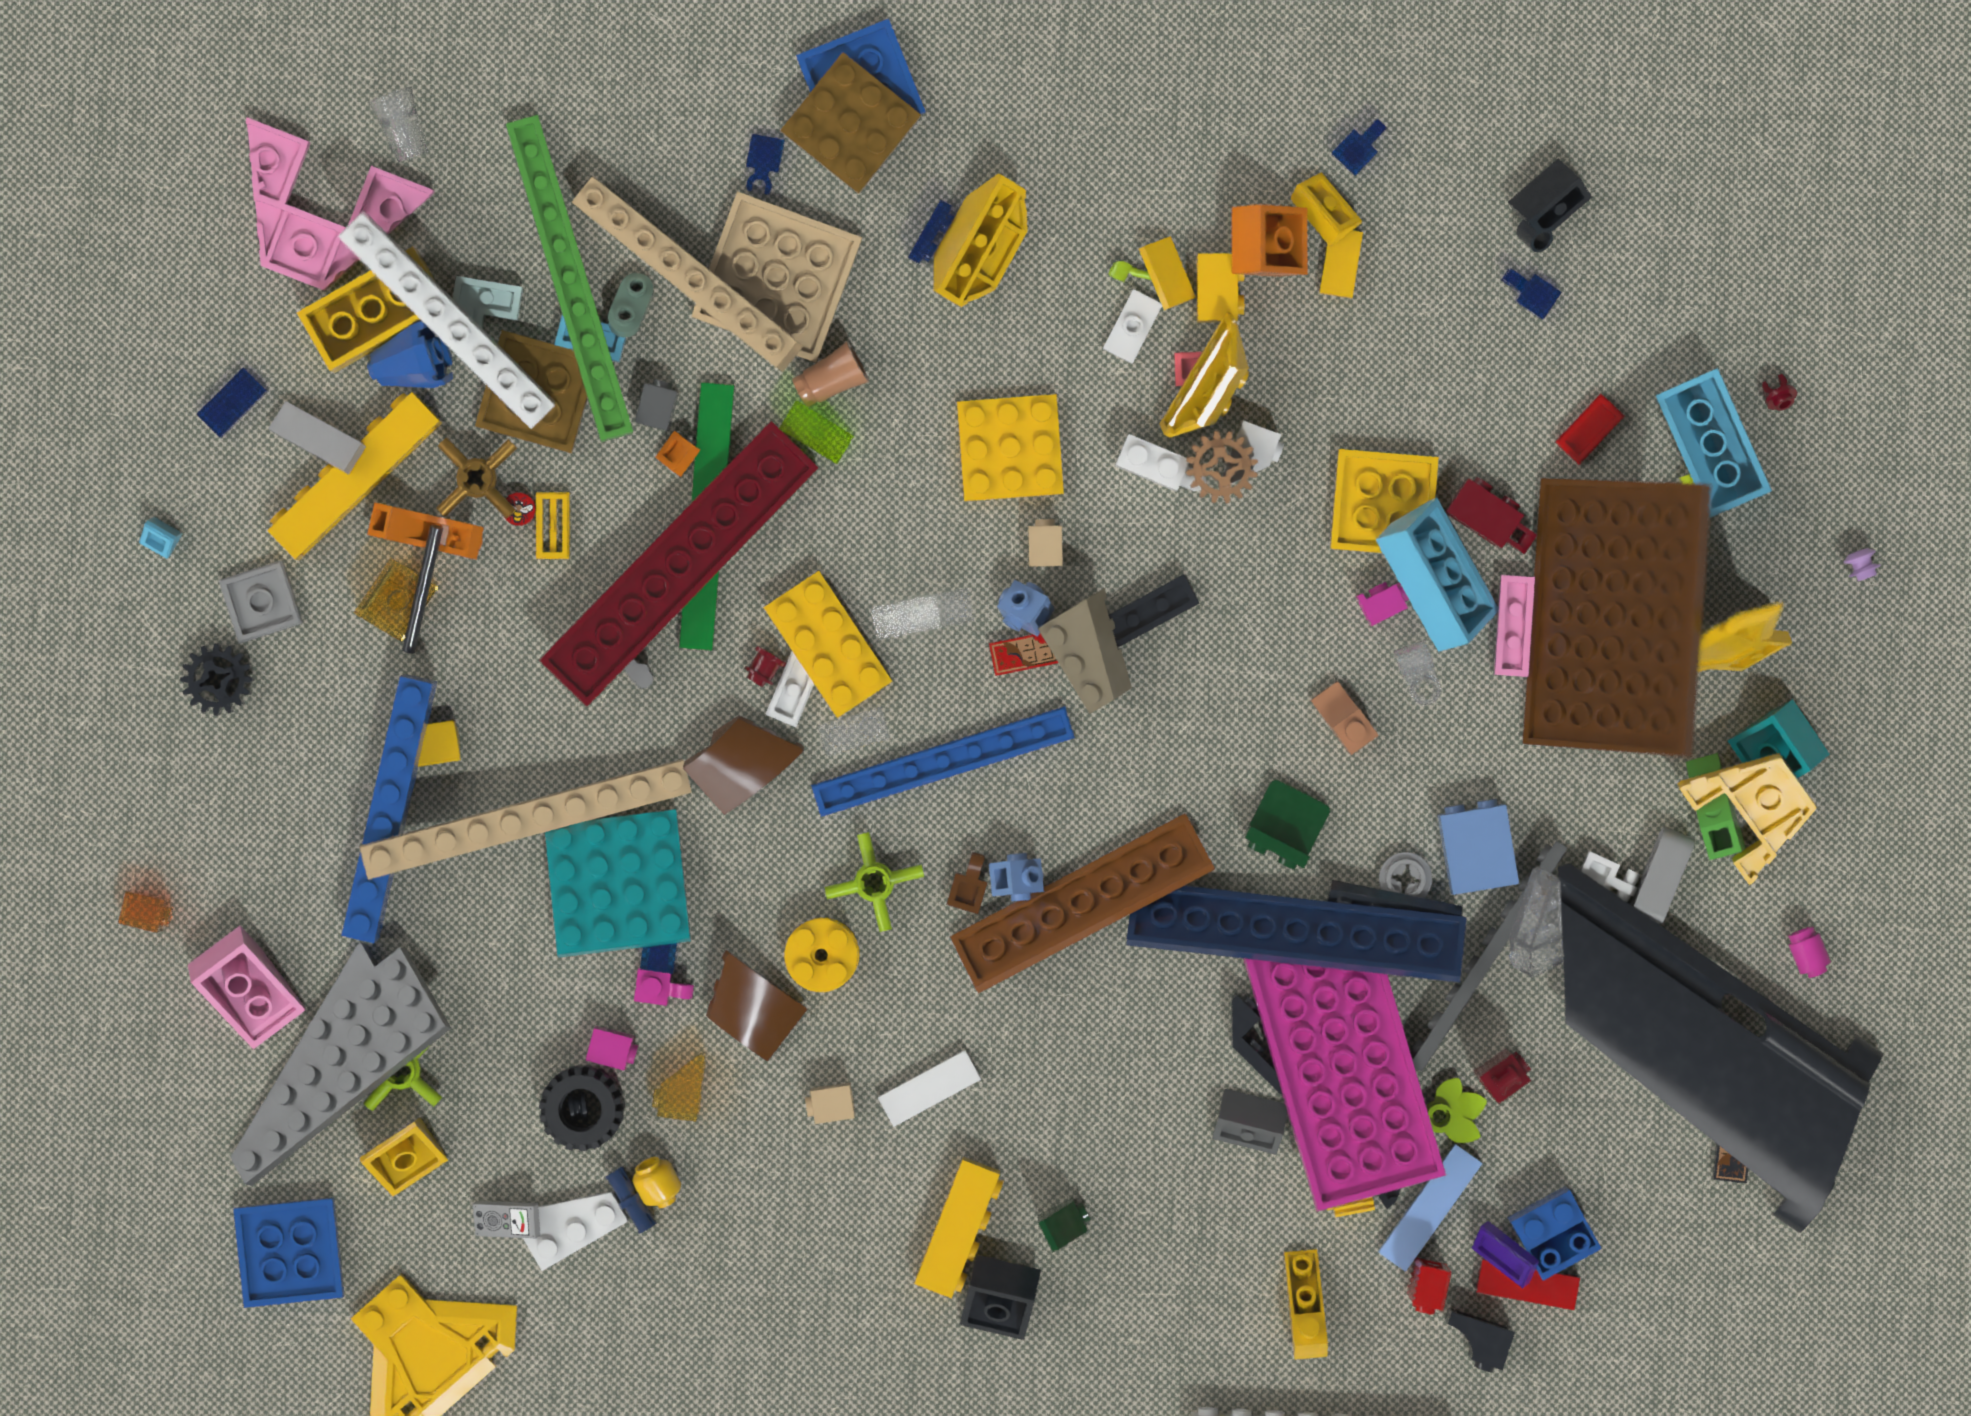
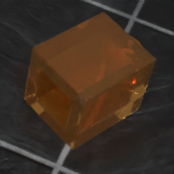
M132 889L125 892L118 924L155 933L161 932L164 926H169L172 918L173 908L169 907L170 899Z

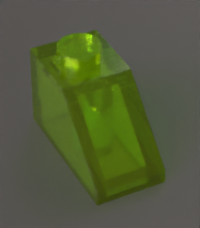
M797 400L779 427L782 432L836 465L854 438L853 435Z

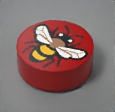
M518 492L506 498L516 509L506 519L507 522L516 526H524L534 519L536 504L529 495Z

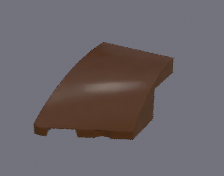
M739 715L715 730L710 745L684 761L683 769L725 815L777 777L804 751V746L799 742L793 744L777 737L775 731L766 727H759L753 721Z
M726 950L722 956L725 963L721 977L715 981L714 996L709 1003L706 1016L745 1047L768 1062L808 1009L801 1002L781 990L772 981L752 969L746 962Z

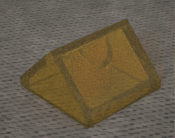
M391 557L354 611V614L402 642L407 630L419 573L399 559ZM432 582L430 584L426 606L435 594V592L437 591V589L439 588Z

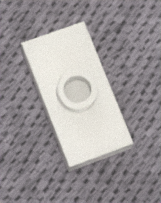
M1133 289L1103 350L1133 364L1162 304Z

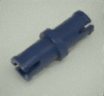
M624 1166L605 1176L621 1201L618 1205L621 1210L625 1208L639 1234L657 1224L647 1206L642 1202Z

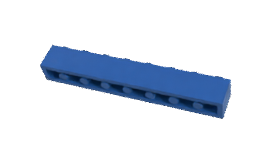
M408 674L401 675L399 678L362 845L404 833L418 771V762L438 681ZM361 852L341 936L374 944L380 939L394 873L368 880Z

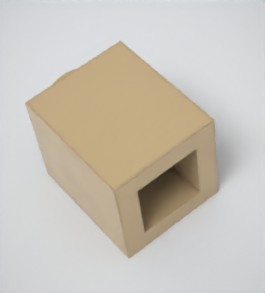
M1055 519L1035 520V526H1028L1029 567L1063 566L1062 526H1055Z
M851 1082L811 1088V1096L805 1097L808 1117L814 1116L815 1124L853 1119L856 1116Z

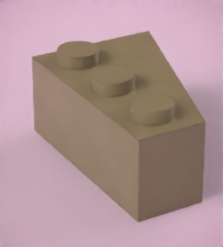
M1105 588L1038 628L1089 714L1132 689L1122 650L1117 648L1113 629H1115L1113 618L1109 619L1104 600L1107 599Z

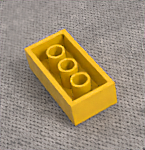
M412 246L405 250L435 281L418 249ZM372 270L296 312L329 371L334 373L377 350L407 327L421 320Z

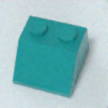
M1793 699L1768 712L1728 740L1742 763L1780 753L1797 778L1810 772L1830 755Z

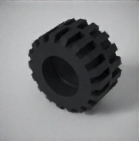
M576 1065L561 1071L549 1082L542 1093V1099L539 1101V1109H541L539 1118L540 1122L544 1123L546 1134H550L554 1138L553 1142L557 1145L562 1144L566 1146L565 1149L571 1151L579 1149V1152L591 1148L596 1149L613 1137L625 1115L623 1114L625 1108V1100L622 1098L623 1091L615 1083V1078L612 1075L608 1076L605 1070L601 1068L595 1069L592 1068V1065L580 1067ZM575 1089H587L593 1092L600 1100L602 1106L600 1118L589 1127H578L572 1124L563 1112L565 1097Z

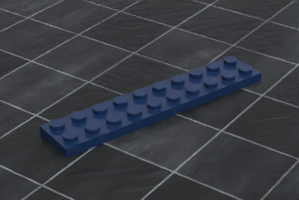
M1183 886L1130 914L1126 945L1460 983L1467 917Z

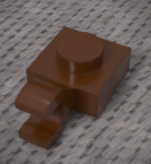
M972 852L966 875L956 872L946 905L975 914L979 913L988 881L979 879L985 855Z

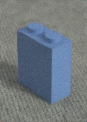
M1497 799L1477 802L1478 808L1465 810L1464 804L1444 807L1445 813L1437 815L1450 893L1453 895L1519 884L1507 807L1505 804H1498Z

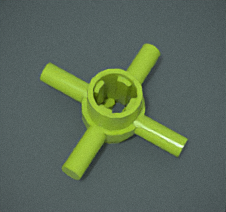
M870 832L858 834L857 839L864 865L857 871L855 880L824 887L827 900L858 893L863 899L873 903L879 932L891 930L892 926L885 899L891 894L894 884L925 877L922 864L891 871L886 865L876 861ZM871 873L882 876L884 883L880 885L879 891H874L871 886L866 887L865 880L869 879Z
M428 1048L406 1064L411 1071L408 1075H401L397 1078L393 1074L375 1088L363 1104L373 1111L393 1088L402 1090L411 1087L435 1107L442 1099V1096L420 1078L421 1065L419 1058Z

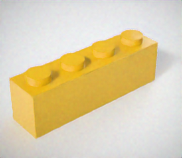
M966 1157L962 1158L917 1273L915 1285L951 1299L954 1291L961 1293L968 1275L962 1272L966 1260L973 1262L980 1244L974 1241L979 1229L985 1231L992 1213L986 1210L991 1198L997 1200L1004 1182L998 1179L1000 1176L999 1170Z

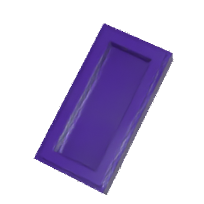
M1489 1221L1481 1225L1472 1249L1517 1285L1524 1288L1530 1283L1539 1260Z

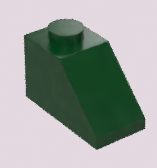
M1074 1198L1037 1215L1038 1224L1052 1252L1061 1249L1088 1231L1086 1222L1091 1220L1082 1202L1076 1204Z

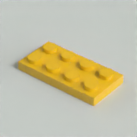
M819 570L763 607L837 718L893 682Z

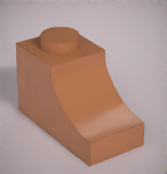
M1338 681L1310 700L1348 754L1353 755L1379 736Z

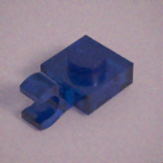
M1377 119L1362 136L1353 129L1333 150L1331 155L1355 177L1378 153L1372 144L1387 127Z
M1512 268L1508 269L1501 279L1503 283L1520 293L1514 302L1540 320H1544L1562 293L1538 275L1533 274L1527 281Z

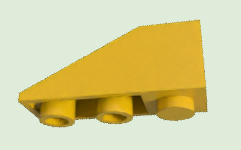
M1313 1249L1284 1252L1294 1360L1327 1357L1328 1339L1318 1251Z

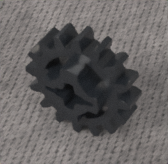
M214 643L213 651H210L206 645L201 646L202 655L199 656L196 653H191L190 657L194 661L193 664H183L182 666L189 672L188 676L180 678V681L188 683L189 686L182 691L183 695L192 694L193 698L190 705L195 706L201 703L202 713H207L210 707L213 708L215 716L221 715L222 707L225 708L227 713H233V703L243 706L245 702L241 698L242 694H252V691L246 687L247 683L255 681L254 677L246 675V671L250 670L252 665H243L241 661L244 659L245 654L239 653L234 656L233 646H228L224 652L220 643ZM216 657L225 658L234 666L228 668L221 666ZM203 665L204 672L201 679L196 681L197 671ZM214 671L216 674H230L220 681L221 687L212 684L205 685L215 677ZM239 678L238 687L232 695L231 686L233 681ZM206 691L214 693L219 702L208 700L201 693Z

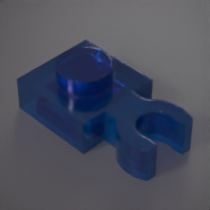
M752 134L746 168L755 169V172L747 180L748 192H752L754 183L761 180L766 184L764 194L770 195L772 182L769 178V173L779 174L785 140Z

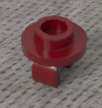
M1780 374L1778 375L1780 387L1777 389H1771L1766 381L1762 382L1763 394L1766 397L1765 404L1770 410L1783 411L1793 405L1794 399L1798 394L1796 388L1793 385H1788L1786 377Z

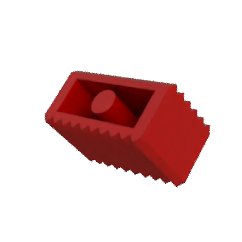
M1415 1258V1265L1412 1266L1414 1271L1411 1272L1413 1277L1409 1279L1411 1284L1408 1285L1410 1290L1406 1293L1411 1299L1415 1311L1434 1315L1435 1310H1444L1452 1271L1445 1263Z

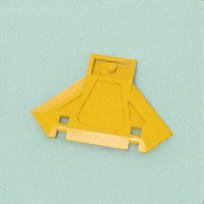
M1782 603L1738 614L1729 619V621L1702 634L1698 672L1708 669L1743 671L1792 644L1788 631L1774 630L1783 607Z
M402 1273L351 1318L374 1345L370 1416H441L496 1367L490 1358L498 1351L506 1358L515 1351L517 1305L424 1299ZM485 1335L490 1342L481 1348L476 1342ZM411 1401L416 1407L407 1414L402 1407Z

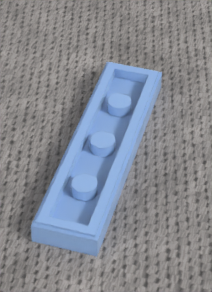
M1455 1143L1442 1160L1446 1176L1427 1181L1378 1250V1253L1405 1272L1483 1164Z

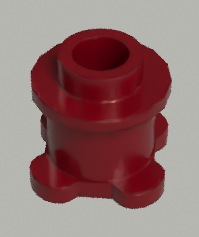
M757 645L755 650L758 653L749 667L745 666L744 669L749 671L746 678L763 688L766 683L773 685L774 682L771 680L779 667H785L787 663Z

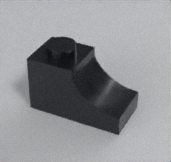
M1449 1307L1445 1321L1448 1325L1462 1332L1467 1338L1470 1347L1468 1356L1472 1361H1475L1474 1367L1493 1373L1494 1368L1503 1370L1514 1338V1330L1511 1327Z

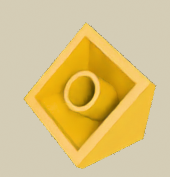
M421 1117L359 1158L364 1167L393 1197L448 1161L445 1153Z

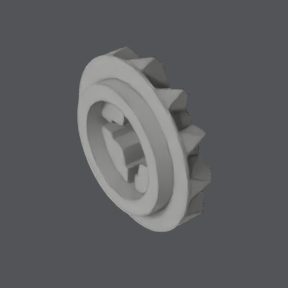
M1396 853L1384 862L1379 872L1380 889L1425 898L1432 885L1431 869L1423 858L1414 853ZM1406 864H1409V875L1419 879V882L1408 883L1407 888L1402 893L1401 882L1391 878V876L1403 874Z

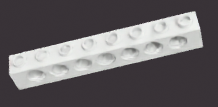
M364 210L340 233L338 237L531 429L555 406V400Z

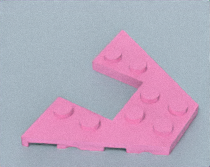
M247 117L249 157L252 167V186L256 206V225L260 244L261 266L325 291L355 265L360 258L338 237L346 227L287 205L311 143ZM371 166L349 224L364 210L389 234L428 200L435 191Z

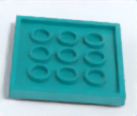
M676 809L588 820L545 832L556 949L559 958L691 941L678 813Z

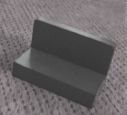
M1225 1089L1212 1139L1277 1155L1286 1123L1285 1103Z

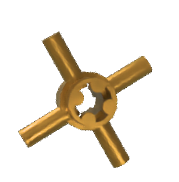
M448 437L439 443L438 447L459 468L456 476L458 487L436 507L444 517L467 496L474 498L486 497L506 519L516 511L495 488L497 482L495 469L517 449L509 439L486 460L480 458L467 459ZM479 469L483 470L482 480L485 483L481 487L477 484L471 485L470 482H467L469 479L468 474L470 475L472 471H478Z

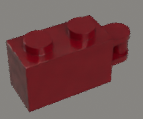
M1476 477L1474 481L1470 478L1466 479L1446 508V514L1496 548L1502 549L1505 544H1508L1525 555L1538 535L1520 523L1524 517V514L1518 511L1521 506L1505 495L1500 499L1492 494L1491 490L1493 487L1479 477ZM1516 528L1523 532L1517 543L1510 539Z
M1503 1049L1473 1071L1492 1099L1498 1104L1531 1082L1527 1075L1531 1069L1526 1061L1516 1051L1512 1054L1507 1049Z

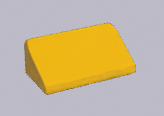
M1322 172L1297 184L1291 195V200L1296 207L1307 208V220L1329 246L1336 244L1362 223V219Z
M455 721L427 724L418 767L460 761L459 732Z

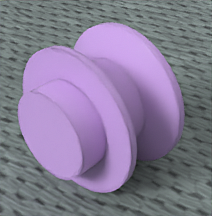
M1865 548L1849 554L1844 560L1845 564H1852L1854 570L1849 577L1856 576L1857 580L1861 581L1877 575L1875 568L1881 565L1873 564L1871 556L1876 551Z

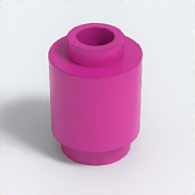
M1813 926L1803 928L1788 935L1791 942L1788 946L1800 974L1807 973L1808 977L1812 978L1828 971L1826 965L1830 964L1831 960L1820 933H1816Z

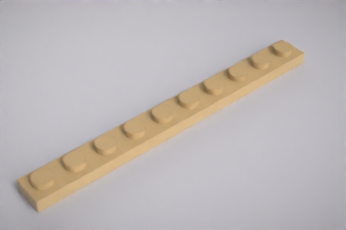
M684 760L673 761L360 845L359 848L367 878L369 880L692 793L688 775L683 769Z

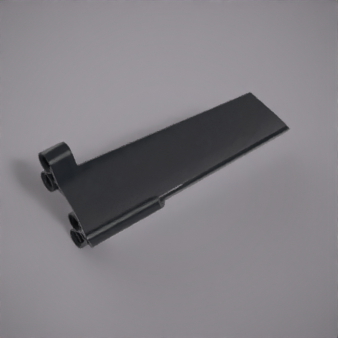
M1568 863L1558 867V892L1561 907L1565 1023L1784 1196L1777 1210L1771 1214L1798 1233H1801L1821 1211L1835 1185V1178L1850 1143L1860 1111L1866 1102L1870 1090L1869 1082L1884 1053L1857 1034H1854V1040L1844 1052L1572 864ZM1725 994H1731L1763 1016L1766 1022V1032L1763 1036H1756L1725 1014L1722 1008V998Z

